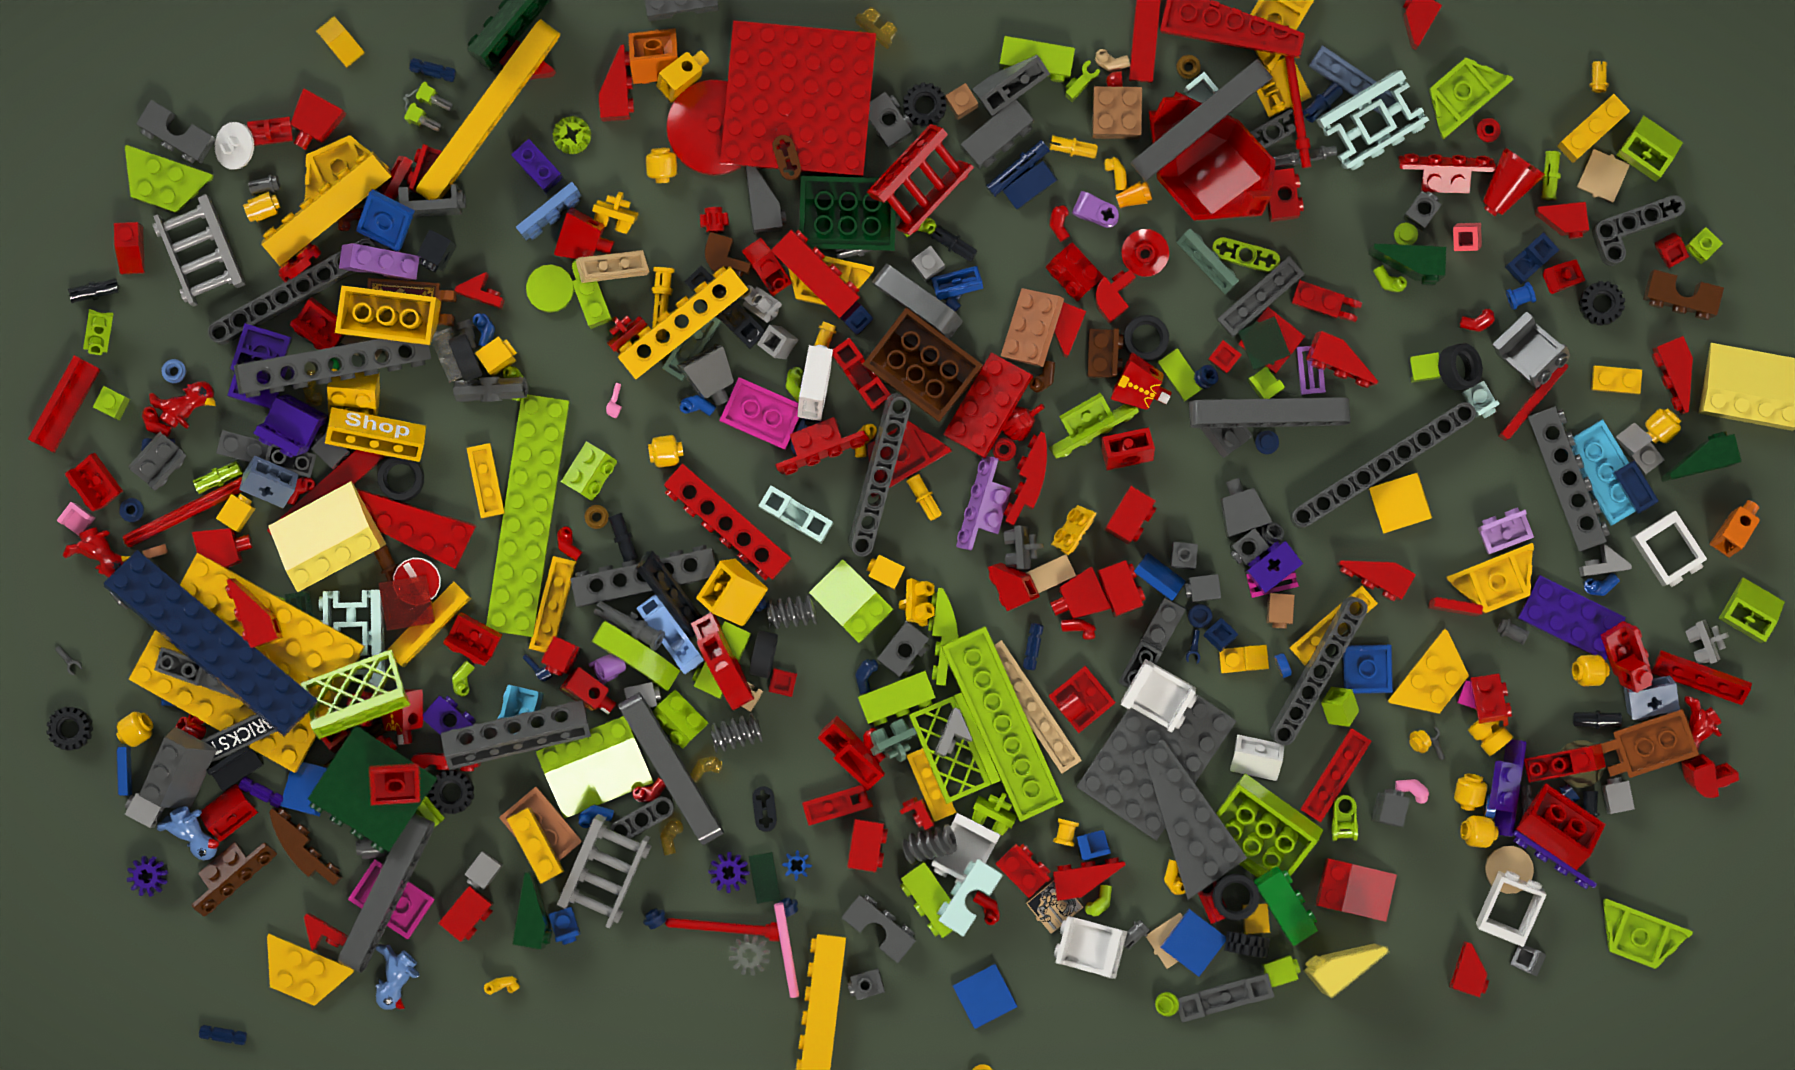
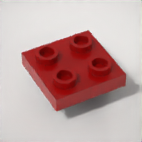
M1086 666L1048 696L1078 733L1116 703Z

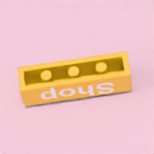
M331 407L325 444L420 462L425 441L426 425Z

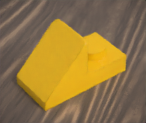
M1267 645L1244 646L1219 651L1221 673L1269 669Z

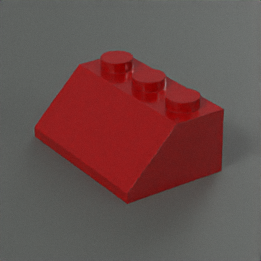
M1545 784L1524 813L1517 830L1577 870L1591 856L1606 824L1548 784Z

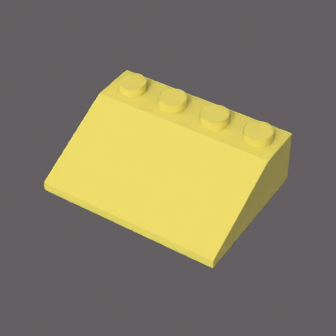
M1710 343L1698 413L1785 430H1795V358Z
M352 481L268 526L284 568L297 592L386 545Z
M1374 943L1324 954L1320 957L1315 955L1305 963L1307 968L1303 971L1321 993L1332 998L1386 954L1388 949Z

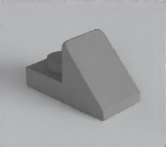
M1635 422L1615 437L1630 458L1636 462L1644 475L1664 461V458L1651 443L1652 437Z
M1605 544L1600 545L1602 564L1597 559L1585 561V566L1579 567L1580 577L1632 569L1628 561Z
M957 708L952 709L934 754L941 757L946 756L947 753L951 754L956 740H953L954 736L967 742H972L962 714Z

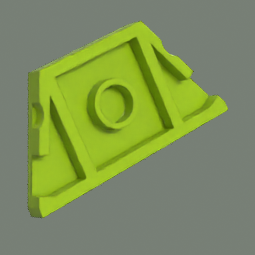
M1465 58L1429 89L1441 138L1444 140L1512 82V76L1503 75L1488 66L1479 65L1476 61Z
M128 145L125 146L130 195L132 198L178 213L214 177L210 173Z
M1606 898L1603 900L1608 951L1656 969L1664 962L1666 957L1671 955L1681 943L1693 934V931Z

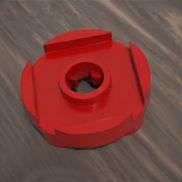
M309 243L294 259L291 257L278 270L279 277L286 283L288 278L291 280L312 264L309 260L311 257L315 256L316 259L321 254L320 249L315 244Z

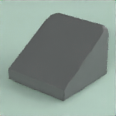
M1518 945L1510 965L1537 976L1546 954L1526 945L1524 947Z

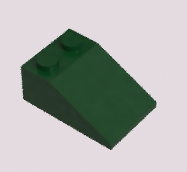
M1374 243L1369 249L1370 256L1415 281H1421L1422 285H1436V282H1439L1445 276L1446 247Z
M1727 431L1708 436V441L1700 444L1661 477L1662 482L1725 468L1742 462L1735 434L1727 435Z
M529 871L524 874L512 945L543 949L551 943L553 930L549 929L550 923L535 873Z

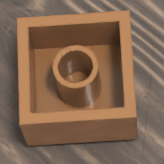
M1094 86L1092 138L1140 139L1142 87Z

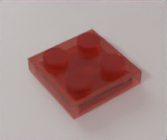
M427 574L378 583L387 631L435 622Z

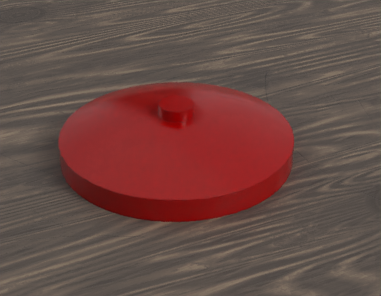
M705 80L693 84L676 98L668 114L667 136L673 152L685 166L701 174L724 175L742 167L720 164L727 81Z

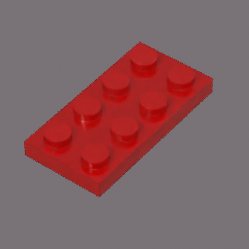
M991 353L943 435L977 455L986 458L1032 380L1033 375Z

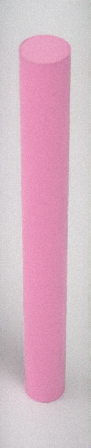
M776 903L774 904L788 989L790 997L795 998L799 996L784 904Z

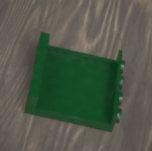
M355 726L307 800L311 801L309 807L320 814L323 810L331 814L329 819L340 827L344 823L351 827L350 833L362 840L365 836L373 841L370 845L381 853L384 850L389 852L437 778L419 767L420 802L371 805L369 767L415 763Z

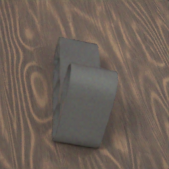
M1676 195L1669 196L1599 222L1593 228L1592 234L1603 263L1608 266H1615L1623 261L1626 256V249L1622 241L1623 237L1679 217L1685 210L1683 199ZM1670 204L1672 206L1676 205L1677 209L1675 211L1669 210L1665 213L1662 212V210L1667 208ZM1646 210H1650L1655 214L1654 221H1648L1645 218ZM1623 218H1628L1632 221V229L1623 227ZM1601 226L1609 228L1610 237L1606 238L1600 234ZM1610 248L1617 250L1619 254L1617 260H1613L1608 256Z
M888 264L883 266L871 282L880 291L904 308L907 307L949 340L963 323L958 314L949 306Z

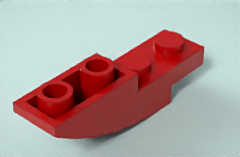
M1040 432L1039 436L1033 435L1028 445V448L1031 449L1028 457L1022 456L1017 466V469L1020 470L1018 476L1026 479V482L1020 481L1014 493L1018 496L1015 503L1009 502L1003 514L1007 517L1005 523L1014 526L1024 506L1033 510L1039 497L1047 463V443L1045 433Z
M711 612L692 622L691 625L698 639L696 641L730 707L735 710L752 701L754 696L737 658L733 656L716 615Z

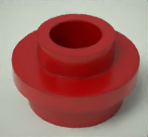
M1486 118L1477 125L1476 132L1482 141L1493 142L1499 137L1501 128L1496 120ZM1486 126H1491L1493 128L1492 134H1487L1485 132Z
M1003 437L995 441L992 452L999 461L1006 462L1015 456L1016 446L1011 439ZM1005 445L1009 448L1007 454L1000 452L1001 446Z

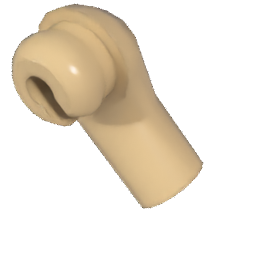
M1100 49L1096 52V63L1109 72L1130 67L1127 55L1113 58L1105 49Z

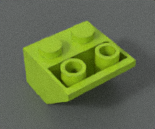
M1643 116L1616 155L1656 182L1671 164L1683 142L1646 116Z
M1742 577L1718 619L1755 641L1764 643L1776 626L1785 602Z

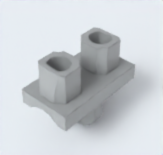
M747 285L749 290L741 296L745 300L742 305L766 323L776 318L782 304L759 287L754 289L752 286Z
M1706 619L1697 622L1695 626L1686 630L1690 643L1702 639L1705 648L1694 651L1698 664L1707 662L1712 664L1721 660L1715 642L1719 650L1725 649L1726 646L1723 639L1729 637L1728 632L1720 633L1718 625L1711 628L1714 635L1712 637Z

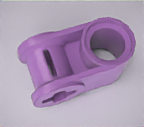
M1081 191L1072 211L1073 215L1105 228L1115 226L1119 219L1118 210L1114 205L1084 191ZM1112 211L1114 218H1109L1108 221H1105L1102 213Z
M612 654L605 655L588 664L589 667L594 669L599 682L602 684L617 678L620 673L626 670L625 662Z

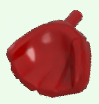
M1040 404L1031 411L1028 408L1016 406L1002 429L1004 434L1012 440L1023 441L1035 423L1034 416L1045 408L1044 405Z

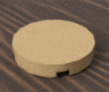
M1503 846L1494 850L1487 858L1485 873L1491 886L1498 871L1503 873L1511 871L1519 875L1520 880L1528 882L1532 880L1534 867L1530 856L1523 849L1515 846ZM1505 882L1500 892L1506 894L1522 891V889Z

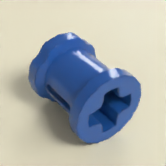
M1526 282L1520 288L1506 290L1507 300L1513 310L1526 302H1536L1534 290L1529 282Z

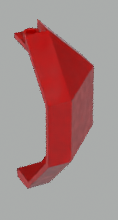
M1177 91L1173 97H1163L1157 111H1149L1153 143L1202 103ZM1227 115L1156 174L1157 180L1193 220L1261 216L1272 196L1276 160L1239 120Z

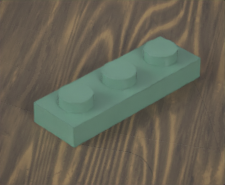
M1191 229L1185 232L1176 242L1224 294L1228 293L1238 283L1239 280L1236 278L1235 273L1230 268H1227L1219 260V256L1203 243L1200 235L1194 233Z
M714 317L676 347L662 369L683 382L685 376L677 365L704 350L721 324V320Z

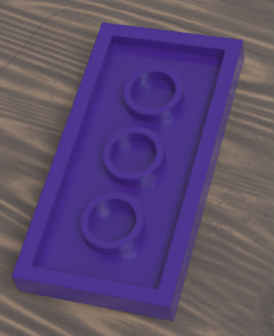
M1538 575L1530 591V596H1528L1517 619L1591 655H1600L1606 661L1607 653L1601 634L1625 621L1626 617Z

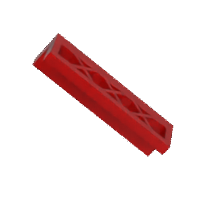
M74 355L28 440L55 453L101 369Z

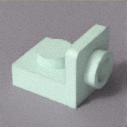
M1484 381L1462 392L1467 403H1470L1475 408L1476 418L1482 415L1485 419L1497 412L1495 407L1500 403L1498 400L1495 401Z

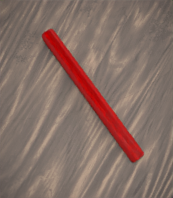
M242 477L123 535L125 545L132 547L229 499L231 494L237 495L243 492L239 490Z

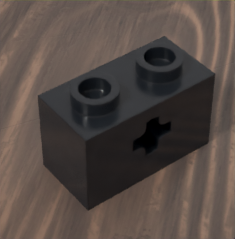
M429 230L417 256L421 259L420 263L423 267L435 273L437 269L444 272L456 249V245L450 239Z

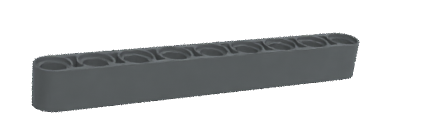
M368 237L354 243L394 251ZM340 251L293 279L288 280L286 283L277 286L213 322L208 328V335L215 343L226 345L241 337L243 327H237L236 320L239 316H246V324L259 327L350 276L355 271L339 269ZM323 269H329L331 272L327 280H320L319 275ZM305 280L309 281V289L306 292H300L299 284ZM283 292H287L289 295L288 301L284 304H279L278 296ZM267 304V313L262 316L258 315V306ZM224 327L226 335L222 339H217L215 336L216 330Z
M1467 402L1453 407L1297 507L1291 514L1292 524L1297 528L1308 527L1469 424L1475 418V408ZM1459 408H1465L1469 412L1468 420H1462L1458 417ZM1439 421L1448 423L1449 431L1447 433H1442L1438 430L1437 424ZM1419 434L1428 436L1429 443L1427 446H1422L1418 443L1417 437ZM1400 446L1408 449L1409 456L1407 459H1402L1398 456L1397 450ZM1384 459L1388 462V471L1382 472L1378 469V460ZM1359 472H1364L1368 475L1369 481L1366 485H1362L1357 481ZM1339 485H1344L1348 488L1349 494L1347 497L1342 498L1337 494V487ZM1318 498H1325L1328 501L1329 507L1327 510H1320L1317 507L1316 502ZM1298 511H1305L1308 514L1309 519L1307 523H1300L1297 520L1296 514Z

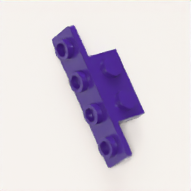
M1511 739L1505 747L1504 761H1495L1489 809L1496 810L1494 823L1498 827V835L1513 836L1526 741Z
M1516 830L1513 831L1516 844L1524 849L1529 846L1536 851L1534 856L1545 863L1547 860H1550L1556 864L1555 870L1565 876L1568 873L1576 878L1574 882L1582 888L1587 889L1588 886L1595 888L1597 886L1595 882L1536 842H1533Z

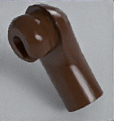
M1044 362L1042 374L1032 378L1029 383L1031 390L1042 392L1053 384L1056 362Z

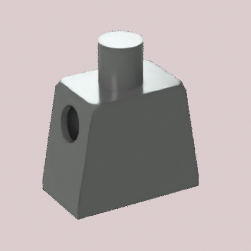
M715 344L677 365L700 397L708 398L712 395L716 405H721L729 400L724 388L733 384L734 380L723 346Z
M1240 478L1226 482L1230 496L1221 499V507L1227 538L1272 523L1266 508L1254 488L1244 491Z

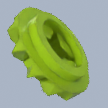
M575 116L562 118L555 125L553 140L557 148L562 152L577 154L585 150L589 145L591 131L583 119ZM568 126L570 129H572V131H579L578 134L575 135L577 142L576 144L574 143V141L571 140V138H565V136L568 135Z

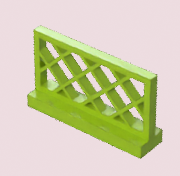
M391 649L300 683L308 692V688L315 685L323 687L318 698H316L317 704L309 711L312 730L319 739L410 705L394 653ZM389 658L390 666L386 673L376 669L380 661ZM361 668L369 670L363 681L354 678L357 670ZM373 673L383 676L378 687L368 684ZM340 676L346 678L341 689L331 686L335 678ZM388 679L395 681L398 687L389 692L382 690ZM351 681L360 684L355 696L345 692ZM365 687L375 691L371 699L363 700L360 698ZM328 689L338 693L332 704L323 701ZM342 696L352 699L350 705L344 709L337 707ZM320 704L329 707L325 716L316 717L315 712Z
M962 693L909 715L946 804L1001 781ZM950 703L952 709L957 708L960 710L971 735L972 742H967L968 746L963 745L964 740L961 739L960 743H955L958 749L954 759L936 755L934 761L931 754H934L935 751L928 748L927 741L930 735L937 738L941 737V735L931 731L936 719L947 723V719L939 717L938 713L941 706ZM937 709L935 715L930 713L929 711ZM922 714L933 717L929 730L919 727L916 717ZM922 732L927 733L925 739H924V736H923ZM961 748L971 751L973 757L970 765L957 761ZM939 757L952 762L948 774L938 771L936 764ZM974 761L976 763L977 768L972 767ZM955 763L968 768L963 781L950 776ZM973 770L980 773L984 783L977 786L966 783L970 771ZM941 776L946 778L944 783L941 779ZM949 779L962 784L958 794L949 797L946 790ZM964 786L970 787V789L963 791Z

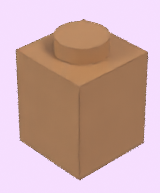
M966 83L945 95L946 102L957 120L978 108V102Z
M1268 594L1267 623H1272V628L1287 629V624H1293L1294 595Z

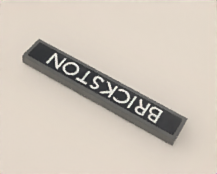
M254 714L201 741L218 749L212 761L214 762L277 731L260 716Z

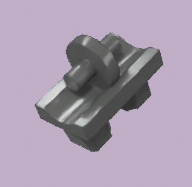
M1014 526V529L1004 531L1005 544L1016 545V553H1008L1005 556L1006 566L1016 567L1021 570L1031 569V559H1037V549H1044L1043 543L1036 544V535H1029V526Z

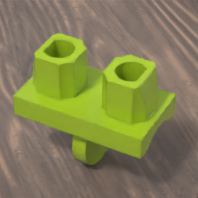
M89 309L83 349L88 350L89 354L102 355L103 352L107 353L113 313H100Z
M1002 792L1000 798L991 794L989 799H986L979 795L973 807L975 810L972 821L983 825L988 816L996 820L992 830L999 835H1004L1009 827L1012 828L1017 816L1009 811L1012 804L1004 801L1007 794Z

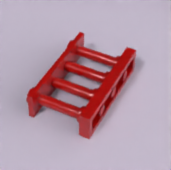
M930 124L867 191L872 199L883 203L887 200L902 219L896 229L910 236L919 230L926 218L960 182L968 177L969 172L974 168L972 164L961 160L955 161L942 144L943 139L948 134L943 128ZM934 149L950 168L942 179L926 161L928 155ZM918 166L934 185L926 196L910 178ZM902 183L918 202L910 213L894 195Z

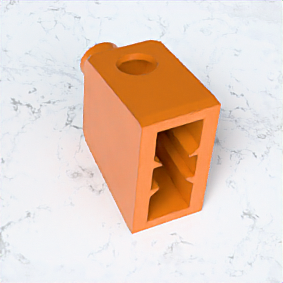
M1747 500L1743 507L1739 506L1732 511L1709 545L1728 558L1742 550L1760 521L1755 516L1759 506L1755 502Z

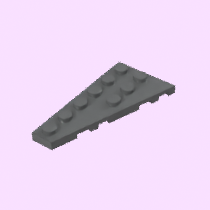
M1162 739L1145 751L1143 756L1188 900L1247 859V857Z

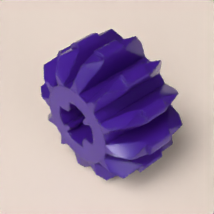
M732 852L727 853V861H725L722 854H719L718 858L721 864L713 860L711 864L717 867V870L711 869L708 871L709 874H717V877L711 879L710 882L713 884L719 880L720 884L717 886L719 891L723 888L724 884H726V893L731 892V884H733L736 891H739L740 886L737 881L745 885L747 881L741 878V875L750 874V871H741V868L747 866L748 863L745 861L739 865L738 861L741 859L739 854L735 857L734 861H732ZM725 866L727 869L729 866L734 868L733 873L735 877L733 879L731 876L729 879L724 877L725 872L723 868Z
M142 856L141 863L138 860L133 861L136 869L128 868L127 870L133 874V877L127 878V882H135L131 886L132 891L140 887V896H143L146 890L148 896H154V889L157 892L163 891L159 883H168V880L162 878V875L169 874L168 870H160L165 863L162 861L156 864L157 857L152 856L149 861L147 856ZM145 870L148 873H152V878H149L150 882L148 879H143V874H146Z

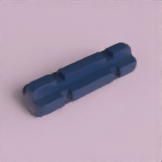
M415 58L410 62L409 69L411 72H422L423 75L438 79L442 77L450 82H453L455 79L456 70L454 68H444L442 65L427 61L423 63Z
M1032 623L1029 633L1031 635L1028 636L1025 652L1026 659L1024 658L1023 668L1032 671L1036 669L1037 661L1035 660L1036 657L1038 658L1041 643L1040 635L1043 633V625Z
M202 1025L199 1030V1037L244 1045L247 1040V1033L243 1031L234 1032V1030L214 1027L213 1029L212 1026Z

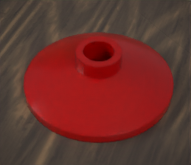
M1150 229L1137 230L1124 241L1121 251L1122 260L1126 268L1131 270L1133 274L1141 277L1153 276L1162 271L1169 259V247L1164 237L1158 232ZM1147 250L1149 257L1142 258L1140 252Z

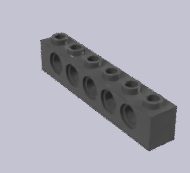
M1555 406L1528 416L1579 552L1607 542V536L1610 535L1606 522L1601 523L1598 513L1602 511L1598 500H1592L1589 491L1593 490L1589 477L1584 478L1581 468H1584V463L1580 454L1575 455L1572 446L1576 445L1572 432L1567 433L1564 423H1567V419L1563 409L1558 410V407ZM1550 426H1556L1560 431L1559 437L1555 440L1547 436V429ZM1560 448L1568 452V459L1565 462H1560L1555 457L1556 451ZM1573 471L1577 475L1575 484H1567L1564 481L1565 472ZM1579 493L1585 497L1586 502L1584 506L1577 507L1573 504L1572 497L1574 494ZM1590 516L1594 520L1593 528H1583L1581 525L1582 517Z
M706 545L692 548L693 552L686 554L683 553V550L669 553V557L660 559L663 565H673L674 573L672 577L679 586L708 580L716 568L712 548L707 549ZM689 559H695L698 563L697 569L693 572L686 571L684 567L685 562ZM636 560L622 563L623 567L613 569L612 565L598 568V573L590 574L589 570L575 573V578H570L575 604L578 608L598 604L600 601L607 602L653 592L647 582H640L638 580L639 572L636 569L638 565ZM619 574H624L627 577V583L623 587H616L614 583L615 577ZM595 579L603 581L604 586L600 592H593L591 590V583Z
M583 700L571 701L559 706L546 707L542 710L529 713L524 712L516 716L499 718L495 721L478 723L469 727L440 733L444 756L449 770L591 737Z

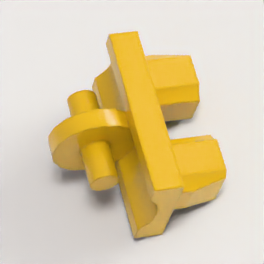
M619 191L616 197L608 195L606 202L598 200L592 210L595 212L594 219L607 227L610 217L618 219L615 230L627 234L632 224L637 220L639 213L629 210L631 202L623 200L624 193Z
M913 578L906 580L905 599L899 601V609L905 611L907 621L916 622L922 627L928 625V618L934 616L933 604L928 603V596L934 594L933 583L917 581Z

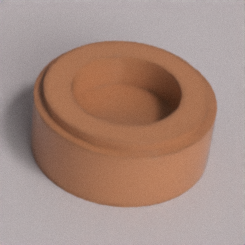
M166 544L142 552L146 558L151 559L166 554L168 550Z

